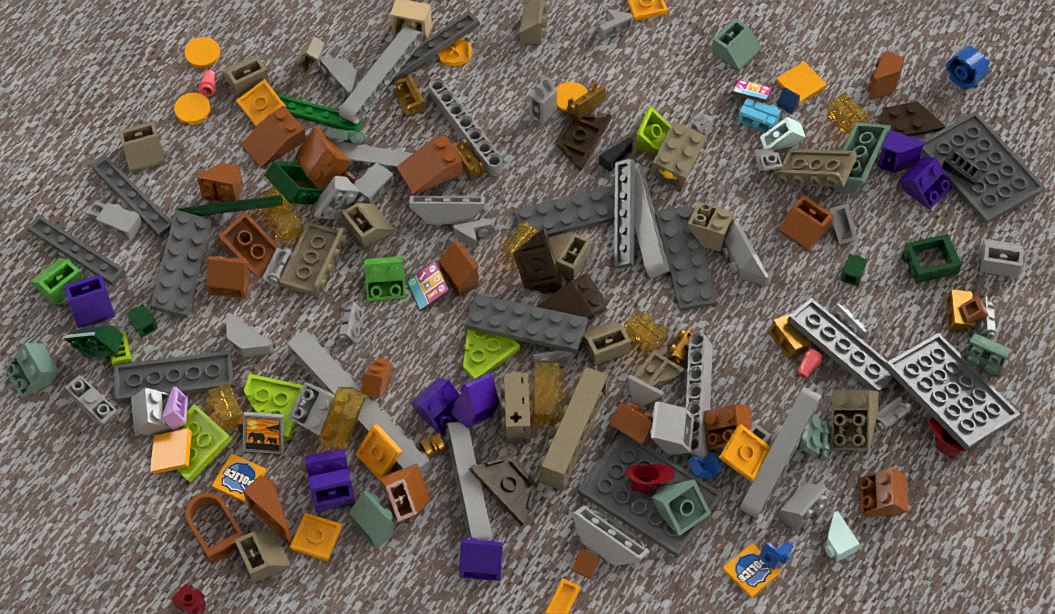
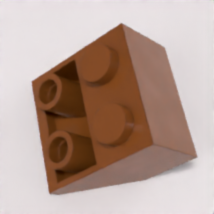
M884 51L882 58L878 57L875 65L876 69L872 71L870 84L867 92H870L869 99L873 100L895 92L900 80L905 57Z
M220 163L197 176L202 198L208 201L218 200L222 202L239 200L244 187L239 166Z
M802 195L792 206L779 232L810 251L831 228L834 215Z
M456 240L439 259L438 263L445 279L460 297L478 287L479 266L475 259L469 257L466 247L464 245L461 246Z
M208 256L206 275L208 295L246 299L250 283L246 260Z
M630 402L627 404L620 403L609 424L641 444H647L651 440L652 413L642 412L643 408L634 402L633 404Z
M735 404L704 411L707 450L725 448L735 429L740 424L750 430L752 426L750 406Z
M417 463L380 478L391 512L398 522L416 515L430 501Z
M890 467L859 478L860 514L862 516L894 517L908 512L907 479L904 473Z

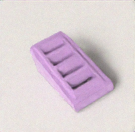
M177 387L171 389L162 415V420L173 430L186 423L188 397Z

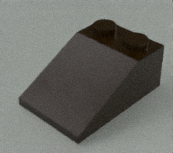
M585 273L565 285L536 307L586 317L589 320L604 311L608 303L589 274Z

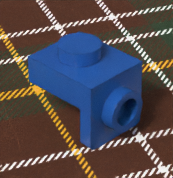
M715 453L709 454L705 459L692 456L688 460L693 475L706 480H710L723 469Z
M787 541L777 549L767 542L758 558L775 570L782 563L785 565L792 557L790 552L794 546Z

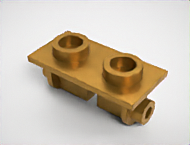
M692 326L685 330L681 329L676 335L678 340L667 350L668 356L666 358H671L677 365L683 364L688 356V351L684 347L689 349V338L695 333L693 331L690 332Z

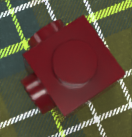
M187 584L171 598L174 606L183 614H203L206 609L205 595L198 589L193 590Z

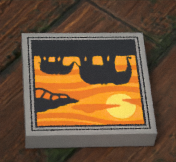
M244 412L243 451L283 454L284 415Z

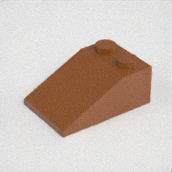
M282 106L269 114L241 143V146L262 169L272 161L304 143L306 140L305 130L291 113Z
M317 126L314 127L296 153V157L306 176L318 188L323 189L327 188L334 176H341L351 162Z
M446 134L427 142L396 166L412 195H416L463 174L462 160Z
M246 211L215 239V242L232 258L246 260L248 271L257 278L267 269L276 248H279Z
M260 475L243 490L247 506L290 545L292 539L278 498L279 495L275 489L276 484L270 478L266 479Z

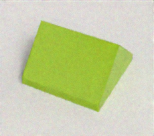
M652 106L648 107L637 132L636 149L657 155L671 125Z

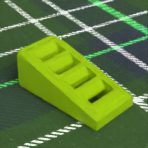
M126 331L121 332L124 335L121 343H124V345H120L119 349L125 350L119 351L118 355L110 356L113 368L117 364L133 363ZM126 354V356L117 357V358L115 357V356H119V355Z

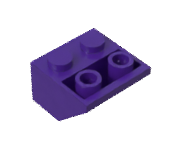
M889 130L882 147L878 167L894 173L911 168L921 158L925 142Z
M937 157L920 158L899 179L905 192L929 210L952 188Z
M102 274L64 286L78 328L115 317Z
M490 373L483 377L479 376L472 382H466L461 388L462 392L459 398L454 402L455 407L451 414L465 427L470 428L491 418L500 402L493 375Z
M437 378L411 402L418 415L442 436L446 433V428H448L446 423L459 421L451 413L455 407L454 402L460 395L450 380Z
M345 449L305 456L308 477L348 469Z
M349 469L308 477L316 513L355 504Z
M476 538L461 539L460 578L501 581L503 542L494 539L481 541Z

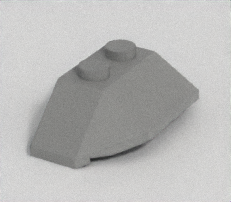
M410 196L409 207L428 224H433L434 226L451 224L454 226L469 222L484 208L485 196Z
M734 218L724 239L722 254L724 258L729 259L732 272L736 273L740 279L766 287L768 286L770 276L744 233L738 219Z
M585 505L574 512L573 519L581 542L614 566L638 563L649 554V549L646 548L638 536L608 515L591 510Z

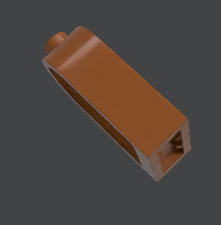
M210 493L194 495L187 505L186 519L210 564H213L237 551L235 539L244 536L219 496ZM206 505L219 507L236 533L210 548L207 547L192 522L195 512Z

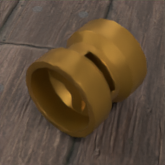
M438 433L432 435L428 440L423 439L419 441L422 452H426L428 458L433 457L435 453L446 451L445 445Z

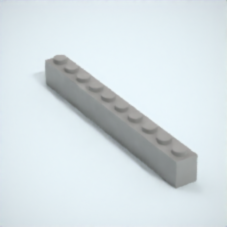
M305 329L287 342L289 352L324 390L347 402L343 411L366 436L371 427L378 424L402 450L401 455L394 464L398 470L416 463L422 475L429 470L430 460L424 452L420 453L415 442L411 438H406L402 428L399 425L395 426L391 422L392 419L389 414L379 409L375 399H370L368 396L361 394L362 386H358L355 383L354 377L349 372L346 373L343 370L341 363L331 357L329 350L325 346H320L314 334L310 335Z

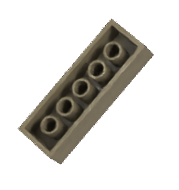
M585 367L583 373H579L576 380L578 385L576 389H572L569 396L570 403L563 408L561 415L563 419L556 424L554 433H556L554 439L550 438L548 442L547 455H543L540 460L539 467L541 469L539 475L541 476L542 484L561 491L565 490L607 393L608 374Z

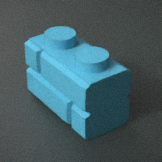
M747 98L739 112L738 122L766 133L777 125L781 110L774 105L768 106L761 103V101Z

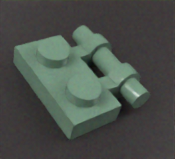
M339 128L328 130V137L333 138L335 142H344L350 139L354 144L364 143L367 139L366 134L363 132Z
M813 415L801 438V449L812 456L820 453V459L827 460L828 453H830L828 438L831 436L829 422H820V418Z

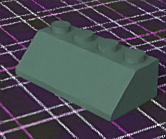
M855 124L843 151H855L858 157L845 186L834 187L835 192L853 194L864 184L891 128L890 125Z

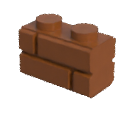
M382 358L374 360L363 374L361 394L377 399L380 398L390 384L393 364Z

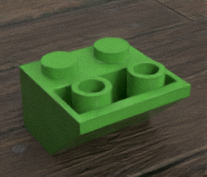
M402 256L365 259L364 267L368 301L406 298Z
M59 258L30 282L56 306L67 297L64 286L81 281L83 277L80 270L68 259Z

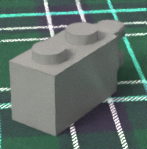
M545 77L543 82L538 84L529 94V115L541 124H544L557 112V90L552 80L548 77Z
M377 162L372 167H369L365 174L353 184L360 191L356 196V199H358L356 203L374 204L394 184L393 173Z
M97 201L94 203V208L101 212L98 213L92 210L88 212V217L97 222L99 229L130 242L142 226L138 213L125 210L118 204L113 205L108 202L103 204Z

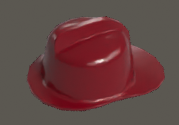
M931 417L929 426L935 434L937 450L952 459L960 451H966L934 417Z
M664 464L632 465L626 469V475L631 479V490L651 493L659 484L672 480L675 476V471L670 466Z

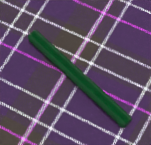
M281 195L183 207L176 210L197 216H207L282 206L283 198Z

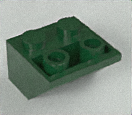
M113 325L82 328L66 334L64 339L73 348L82 353V356L92 359L93 357L118 355L124 335Z

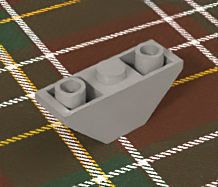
M320 57L319 71L323 76L327 75L330 84L339 89V94L343 99H347L357 86V71L347 59Z
M229 312L226 314L227 339L230 348L243 357L270 355L274 352L273 342L267 336H261L253 326H247L239 316H233Z
M78 375L65 386V389L77 405L95 423L104 425L119 413L81 375Z

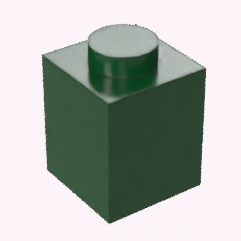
M849 254L840 281L858 287L868 260L859 255Z
M144 304L134 307L127 313L129 323L141 338L158 329L154 317Z

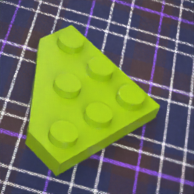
M467 329L463 370L474 381L479 376L487 375L520 350V345L513 339Z
M249 374L244 394L256 413L284 415V439L290 440L295 421L288 418L303 385Z
M195 404L187 411L186 423L181 426V430L188 428L192 431L189 467L176 469L190 483L232 440L223 429Z

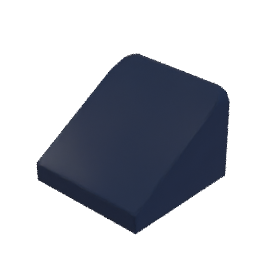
M784 88L777 106L792 114L799 106L800 95L788 88Z

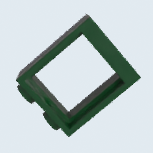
M272 161L264 174L290 204L313 205L323 192L322 188H318L306 176L304 169L297 162Z
M949 234L906 243L904 251H902V259L909 266V276L914 278L916 284L959 274L962 266ZM940 247L947 264L921 270L914 252Z

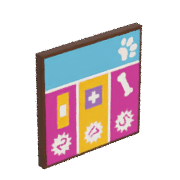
M738 79L731 94L742 96L744 100L750 98L767 102L773 88Z
M436 260L406 281L419 311L425 310L451 291Z

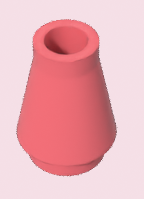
M211 70L205 71L198 85L200 94L206 97L212 96L216 91L215 73Z
M808 349L807 352H804L797 374L807 379L822 362V355L814 349Z

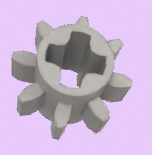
M699 113L692 118L694 120L691 124L693 130L705 136L712 132L711 128L714 123L709 115H700Z

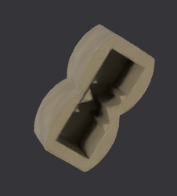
M316 37L309 38L306 45L301 48L294 64V69L303 74H309L312 68L317 65L325 43Z

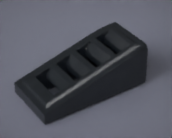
M629 137L599 155V165L609 172L615 168V163L622 161L633 150V138Z
M951 149L942 165L944 170L973 185L976 184L984 172L983 169L954 149Z

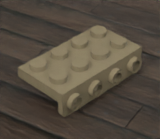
M789 149L782 163L783 168L773 170L772 174L777 184L844 187L858 156L855 151Z
M307 222L279 281L280 286L319 297L321 291L326 289L327 278L333 273L335 261H338L340 258L342 246H345L347 243L348 235L346 234V229L341 227L340 230H335Z

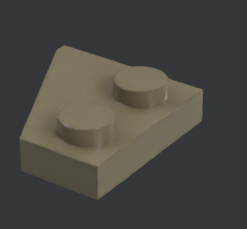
M653 350L634 374V377L656 388L683 375L685 369Z

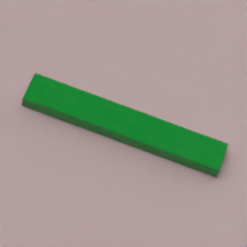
M277 94L285 104L286 109L296 118L354 131L359 130L363 121L362 118L359 123L355 124L340 117L339 110Z

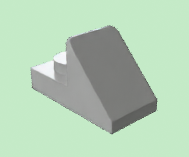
M608 9V21L600 25L599 28L600 38L605 40L633 27L634 16L629 13Z
M491 218L454 225L455 238L477 249V236L486 237L492 234Z

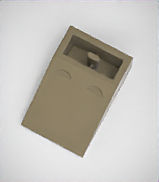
M832 390L831 450H870L878 414L877 391Z

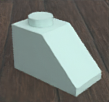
M786 117L760 136L764 149L773 148V150L793 147L806 138L801 123L789 117Z
M836 511L831 521L825 550L830 558L833 557L838 562L857 552L860 544L839 512Z

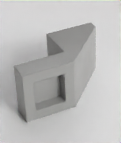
M773 148L754 151L758 169L769 171L783 168L779 153H774Z

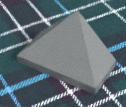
M848 203L830 208V213L834 215L832 221L839 245L858 240Z
M629 375L627 387L632 402L642 408L654 406L655 402L664 401L663 391Z

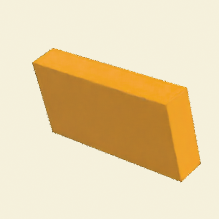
M562 578L545 614H569L581 590V586Z

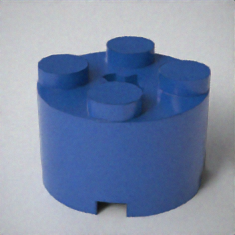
M967 46L947 62L946 71L949 70L951 75L949 78L953 83L962 89L966 87L970 89L988 74L990 61L973 46Z

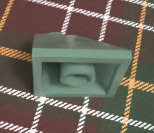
M693 479L669 485L651 497L659 514L678 536L711 514L696 481Z

